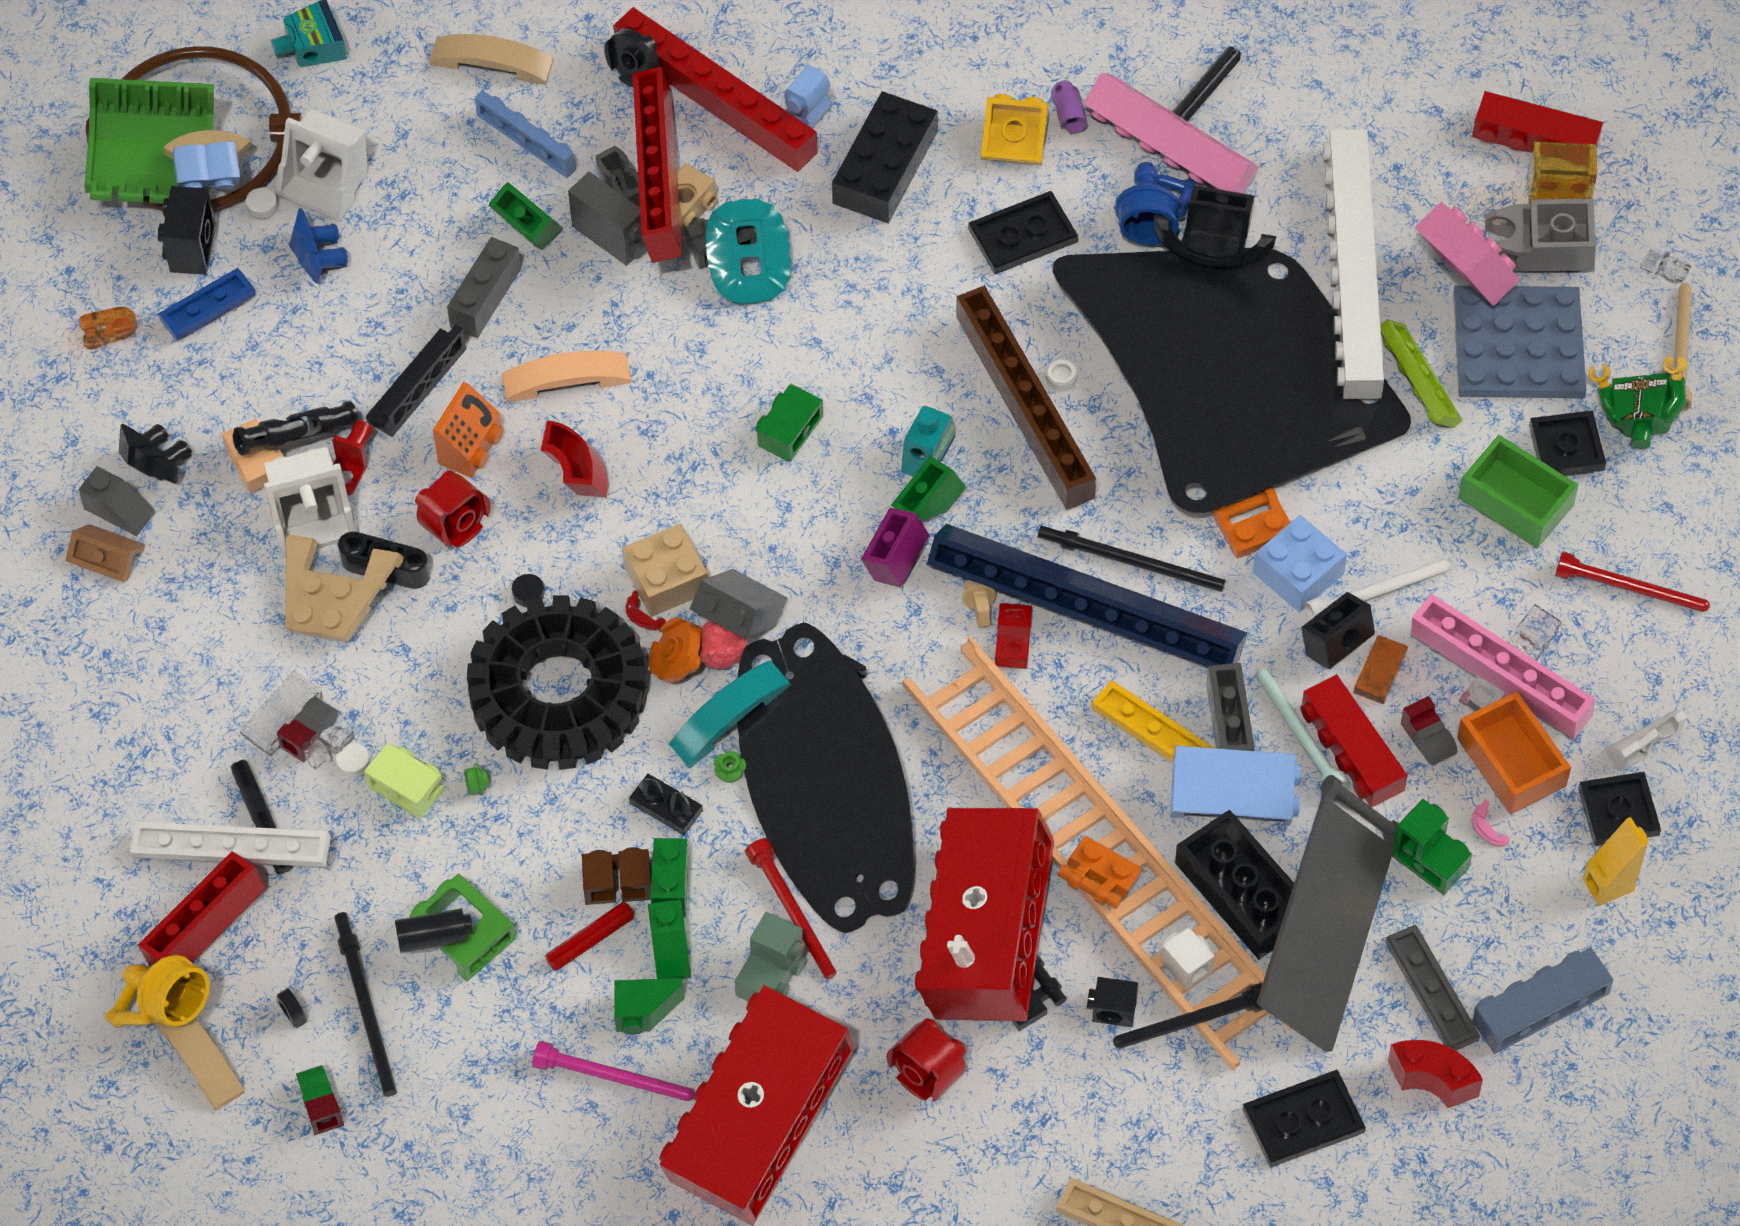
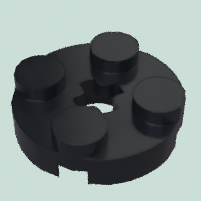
M621 28L605 44L604 54L608 66L611 70L616 68L621 74L618 79L630 87H633V73L660 67L659 57L655 51L657 48L656 42L649 35L643 36L635 30Z

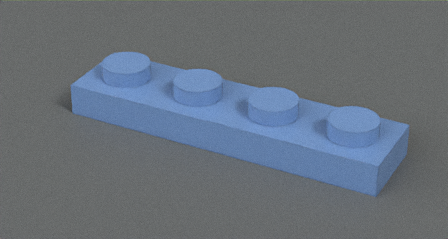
M482 90L474 97L477 116L565 178L570 177L575 172L574 154L566 144H560L552 139L547 131L529 123L520 112H514L506 107L497 96L492 97Z

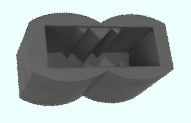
M613 146L596 155L599 179L640 208L638 172L630 168L626 154L620 148Z

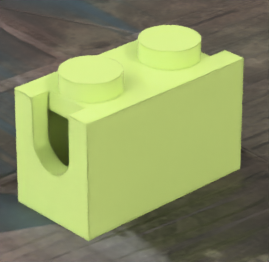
M389 742L364 770L368 788L419 819L424 816L444 791V787L439 784V781L442 779L441 772L434 765L421 763L406 748L401 746L397 748Z

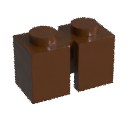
M630 847L623 851H618V854L615 855L605 850H594L590 853L581 854L585 905L616 903L614 870L620 871L622 902L651 900L649 849Z

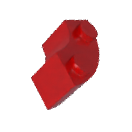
M547 420L541 451L555 463L561 465L563 483L577 495L607 497V472L599 453L570 427L559 422Z
M1405 1040L1391 1044L1388 1063L1402 1091L1409 1089L1429 1091L1439 1097L1447 1108L1479 1097L1483 1078L1475 1066L1456 1050L1428 1040Z

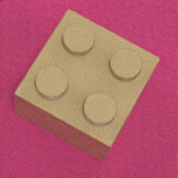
M681 523L622 547L624 568L636 591H638V595L650 617L693 600L701 580L708 578V572Z

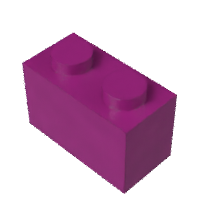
M889 507L861 561L874 581L901 587L930 535L916 513Z

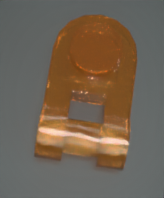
M115 307L84 314L79 318L80 329L85 333L83 335L84 347L90 350L97 349L104 343L131 337L137 330L136 316L127 307ZM99 326H106V328L97 330Z

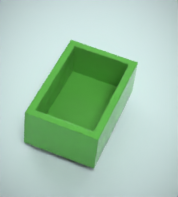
M1498 434L1463 475L1458 498L1539 548L1574 506L1579 484Z

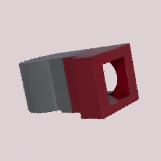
M316 696L310 698L303 706L301 712L289 724L284 723L277 731L280 748L304 763L334 726L338 717L337 709Z
M1427 696L1403 708L1400 724L1427 762L1435 765L1456 755L1457 745L1452 734L1445 728L1444 723L1436 713L1435 704Z

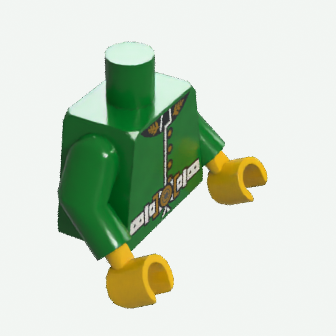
M1666 357L1663 367L1668 373L1612 379V384L1608 383L1611 369L1607 364H1602L1604 375L1601 378L1596 375L1594 366L1589 368L1590 378L1599 383L1600 387L1597 388L1604 412L1615 427H1620L1625 436L1632 437L1631 445L1638 449L1650 447L1651 435L1667 433L1670 430L1672 421H1675L1685 407L1686 386L1682 373L1687 369L1688 362L1684 357H1678V367L1676 369L1673 366V357Z

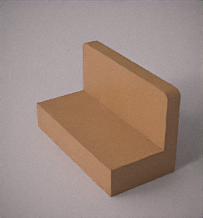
M88 524L72 531L65 561L123 582L129 578L134 555L144 551L145 544Z

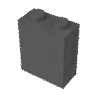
M591 172L585 174L568 190L572 227L627 266L634 259L640 258L646 251L641 234L640 208Z
M731 569L701 580L690 610L745 639L775 627L787 597L735 569Z

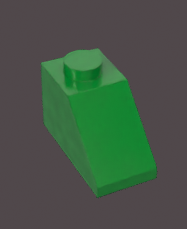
M929 456L891 506L895 509L916 513L920 520L946 513L966 489V486L951 468Z
M681 900L648 904L657 979L691 978Z
M683 978L614 980L616 1032L636 1035L642 1031H651L684 1000Z

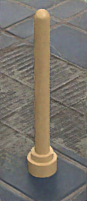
M1686 282L1679 286L1675 369L1678 367V357H1684L1688 362L1692 287ZM1687 369L1682 373V377L1685 378L1686 405L1681 412L1687 411L1692 405V392L1686 385Z

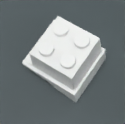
M313 109L300 122L288 117L285 123L282 158L278 165L276 195L340 221L355 202L354 192L368 173L365 130Z
M327 447L309 449L304 453L289 457H278L273 461L264 463L269 481L264 483L282 557H286V538L288 534L313 538L318 543L317 548L338 543L340 537L347 532H356L340 463L333 465Z

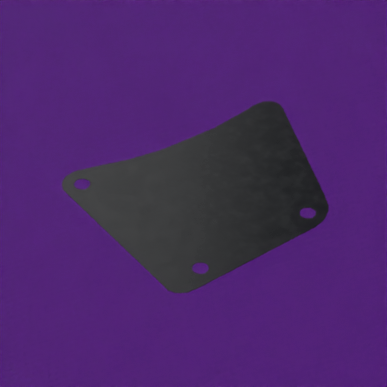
M1272 249L1259 262L1236 269H1217L1200 266L1174 255L1171 251L1065 255L1056 259L1053 263L1052 272L1057 282L1100 333L1136 393L1154 438L1168 493L1172 501L1186 511L1192 513L1212 511L1404 435L1410 428V414L1385 378L1382 398L1378 399L1375 403H1364L1360 399H1343V386H1337V367H1341V360H1335V342L1340 341V336L1334 335L1333 329L1334 316H1338V314L1332 309L1331 304L1306 270L1295 259L1280 251ZM1273 263L1283 264L1288 269L1287 277L1283 279L1273 278L1268 273L1269 265ZM1355 427H1361L1366 435L1364 440L1340 446L1337 445L1356 435L1329 441ZM1190 483H1199L1206 488L1207 494L1201 500H1193L1187 496L1185 489Z

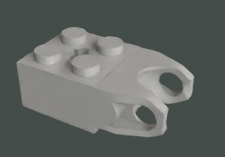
M1594 198L1531 200V204H1514L1485 214V230L1508 238L1500 240L1496 244L1502 249V252L1509 253L1507 256L1516 265L1513 271L1595 270ZM1499 218L1507 221V223L1495 225L1491 222Z

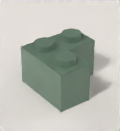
M765 912L749 938L751 954L734 981L736 996L746 1001H749L754 992L759 993L763 985L787 996L790 985H788L793 975L799 976L806 962V958L803 957L805 943L802 940V928Z

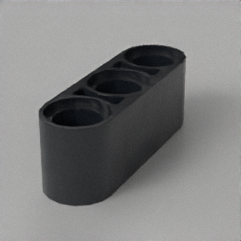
M353 531L345 533L338 540L342 566L351 573L364 576L373 549L397 552L404 557L400 567H395L385 582L411 589H419L427 585L430 580L427 556L419 548ZM351 551H358L357 553H354V554H351V553H350ZM412 567H419L415 570H409Z

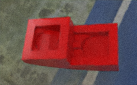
M1000 603L995 651V665L997 667L1027 669L1032 605Z

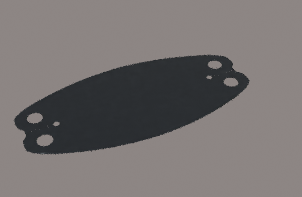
M803 622L788 628L783 637L777 640L761 639L748 644L739 662L738 677L752 669V662L759 655L769 656L785 678L788 671L794 674L792 679H787L791 685L767 705L761 702L737 722L741 758L746 762L744 773L752 804L777 859L813 910L829 926L839 932L848 933L862 927L866 919L872 915L880 914L887 917L903 911L910 898L913 881V833L910 804L905 778L894 741L873 697L859 675L834 643L819 629L808 623ZM801 638H809L814 644L813 652L807 657H799L794 652V644ZM857 874L863 875L861 882L855 880ZM884 880H893L898 885L897 895L890 900L880 898L877 892L879 884ZM841 897H850L855 902V910L848 917H841L835 912V903Z

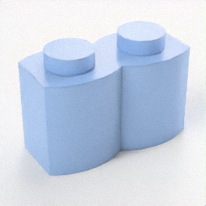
M807 65L784 92L785 104L787 106L786 111L812 129L831 106L830 98L827 94L830 89L827 75L811 65Z
M235 142L184 145L173 148L172 157L176 186L215 187L218 191H225L234 188L235 184H239L240 173Z

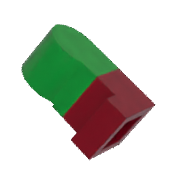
M323 1065L296 1073L314 1135L344 1126L340 1108L334 1097ZM332 1118V1119L329 1120L328 1122H324V1123H321V1122H320V1121H323V1120Z

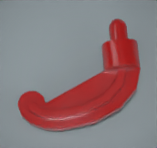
M634 590L632 595L627 598L625 606L627 617L639 627L654 631L660 630L666 623V620L658 618L656 621L638 609L640 599L638 598V591Z

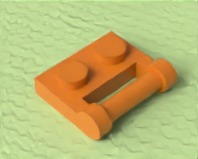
M1273 487L1225 507L1222 506L1212 510L1214 520L1236 559L1257 552L1291 523L1278 501ZM1262 505H1266L1268 508L1267 511L1234 524L1229 520V518Z

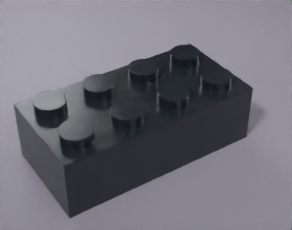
M881 91L832 181V204L889 224L938 133V110Z
M1229 809L1177 844L1175 864L1254 956L1260 960L1274 949L1294 882Z

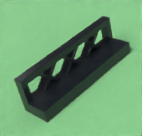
M457 324L449 332L440 328L366 415L367 423L393 437L467 349L464 328Z

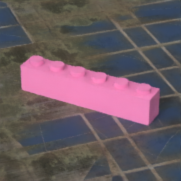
M1101 72L1084 102L1085 106L1092 109L1090 114L1105 123L1107 120L1116 124L1114 129L1118 133L1128 138L1131 135L1141 140L1139 145L1152 153H1155L1156 150L1165 155L1163 160L1178 169L1180 166L1190 171L1188 174L1190 178L1201 184H1204L1206 181L1213 185L1214 189L1244 194L1259 168L1252 161L1112 74Z
M1430 594L1413 615L1411 635L1505 696L1518 691L1533 714L1573 740L1592 718L1595 698L1433 594Z

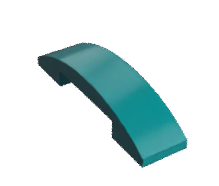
M771 660L754 667L725 686L699 708L680 728L669 745L690 769L715 748L712 745L714 741L761 702L765 705L769 704L791 685L790 682Z

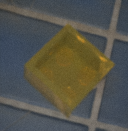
M1534 142L1527 177L1528 204H1531V200L1591 199L1597 178V145Z

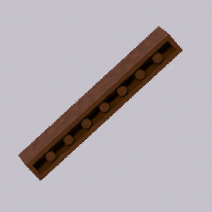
M984 285L956 296L957 320L1065 509L1067 510L1094 499L1096 488L1094 473L986 286Z

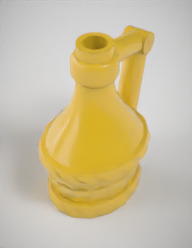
M179 955L161 958L150 968L143 964L129 965L124 969L122 975L127 985L123 988L114 1007L106 1012L105 1019L115 1028H119L122 1025H149L150 1023H163L165 1026L171 1027L187 1024L197 1017L205 1006L210 990L208 975L201 967L194 966L188 958ZM137 991L136 1003L139 1012H126Z

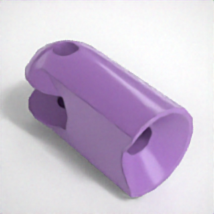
M1068 80L1057 82L1052 88L1051 98L1055 103L1059 123L1071 135L1077 134L1087 126L1080 92Z

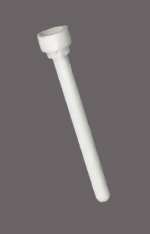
M1442 559L1350 593L1366 601L1444 573L1449 570L1450 563ZM1317 597L1306 601L1304 608L1308 620L1310 621L1339 597L1331 600Z

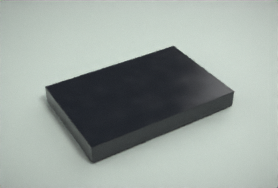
M1052 191L968 222V230L994 275L1078 242V234Z
M1338 1069L1244 1103L1242 1107L1270 1168L1361 1135L1366 1131L1364 1122Z

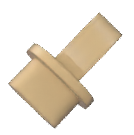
M967 580L964 583L965 590L962 594L964 604L969 609H974L978 627L991 626L989 606L995 601V589L972 580Z

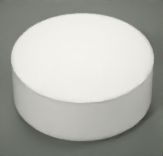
M260 187L253 189L246 197L247 210L255 218H268L277 210L276 195L268 188Z
M1058 359L1052 361L1047 366L1046 383L1051 389L1063 392L1075 386L1077 382V368L1072 362Z
M358 743L346 744L336 754L338 770L347 777L363 775L364 770L370 764L367 749Z

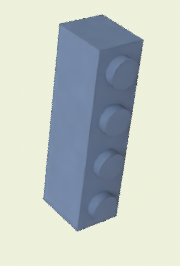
M1591 947L1581 953L1577 950L1568 954L1562 963L1554 967L1548 965L1541 968L1535 973L1533 978L1525 982L1519 980L1512 983L1506 988L1504 993L1496 997L1490 995L1483 998L1476 1005L1472 1022L1492 1052L1496 1054L1609 995L1614 979Z

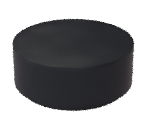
M523 574L513 581L512 596L518 605L527 607L526 600L542 597L543 600L545 594L544 584L538 576Z

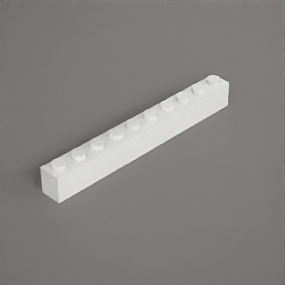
M1367 129L1330 130L1329 142L1323 143V160H1329V166H1325L1324 180L1325 185H1330L1331 191H1326V209H1332V215H1328L1327 230L1328 234H1333L1334 240L1329 241V259H1335V265H1331L1330 279L1331 284H1336L1337 290L1332 291V309H1338V316H1334V335L1340 336V341L1335 342V360H1341V367H1337V386H1343V399H1381L1384 373Z

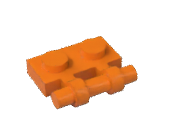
M1085 835L1069 857L1067 865L1064 864L1061 867L1057 876L1068 881L1067 885L1075 890L1080 888L1092 895L1094 901L1102 906L1107 904L1117 909L1122 901V897L1125 898L1140 877L1143 868Z

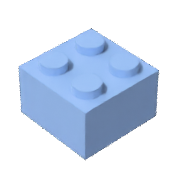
M1299 515L1255 552L1253 573L1300 613L1305 609L1304 603L1320 596L1344 575L1347 554L1303 516Z

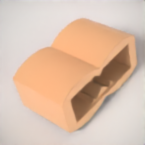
M254 419L240 426L244 429L258 425L259 421ZM233 428L221 433L224 446L249 493L265 487L264 483L269 482L264 463L284 456L280 449L274 451L273 448L266 450L263 447L250 450L249 454L240 455L234 447Z

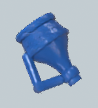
M1143 162L1137 166L1134 172V183L1136 185L1124 190L1116 198L1114 210L1119 218L1118 225L1126 238L1138 244H1162L1154 228V215L1170 217L1169 223L1176 235L1179 227L1178 218L1186 215L1193 186L1196 185V182L1192 179L1184 181L1163 174L1158 175L1153 164ZM1169 189L1181 192L1179 199Z

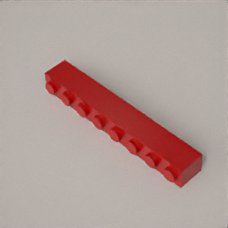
M632 7L613 25L614 33L621 28L635 30L643 36H651L656 42L657 48L655 51L669 85L796 172H799L818 153L817 131L636 8Z
M662 67L632 74L641 234L652 263L682 256L672 93Z

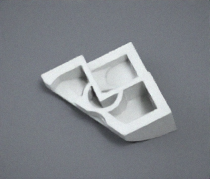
M1682 710L1672 711L1609 746L1606 751L1618 770L1621 771L1648 758L1653 744L1681 731L1687 717Z

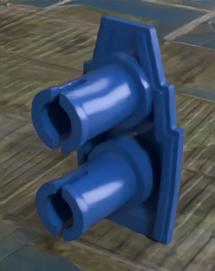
M299 208L289 247L312 280L318 283L323 268L347 266V252L344 247L319 250L317 248L319 244H336L338 242L336 224L311 227L302 208Z

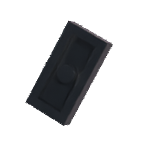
M647 773L629 797L631 805L682 835L688 832L703 812L702 804Z

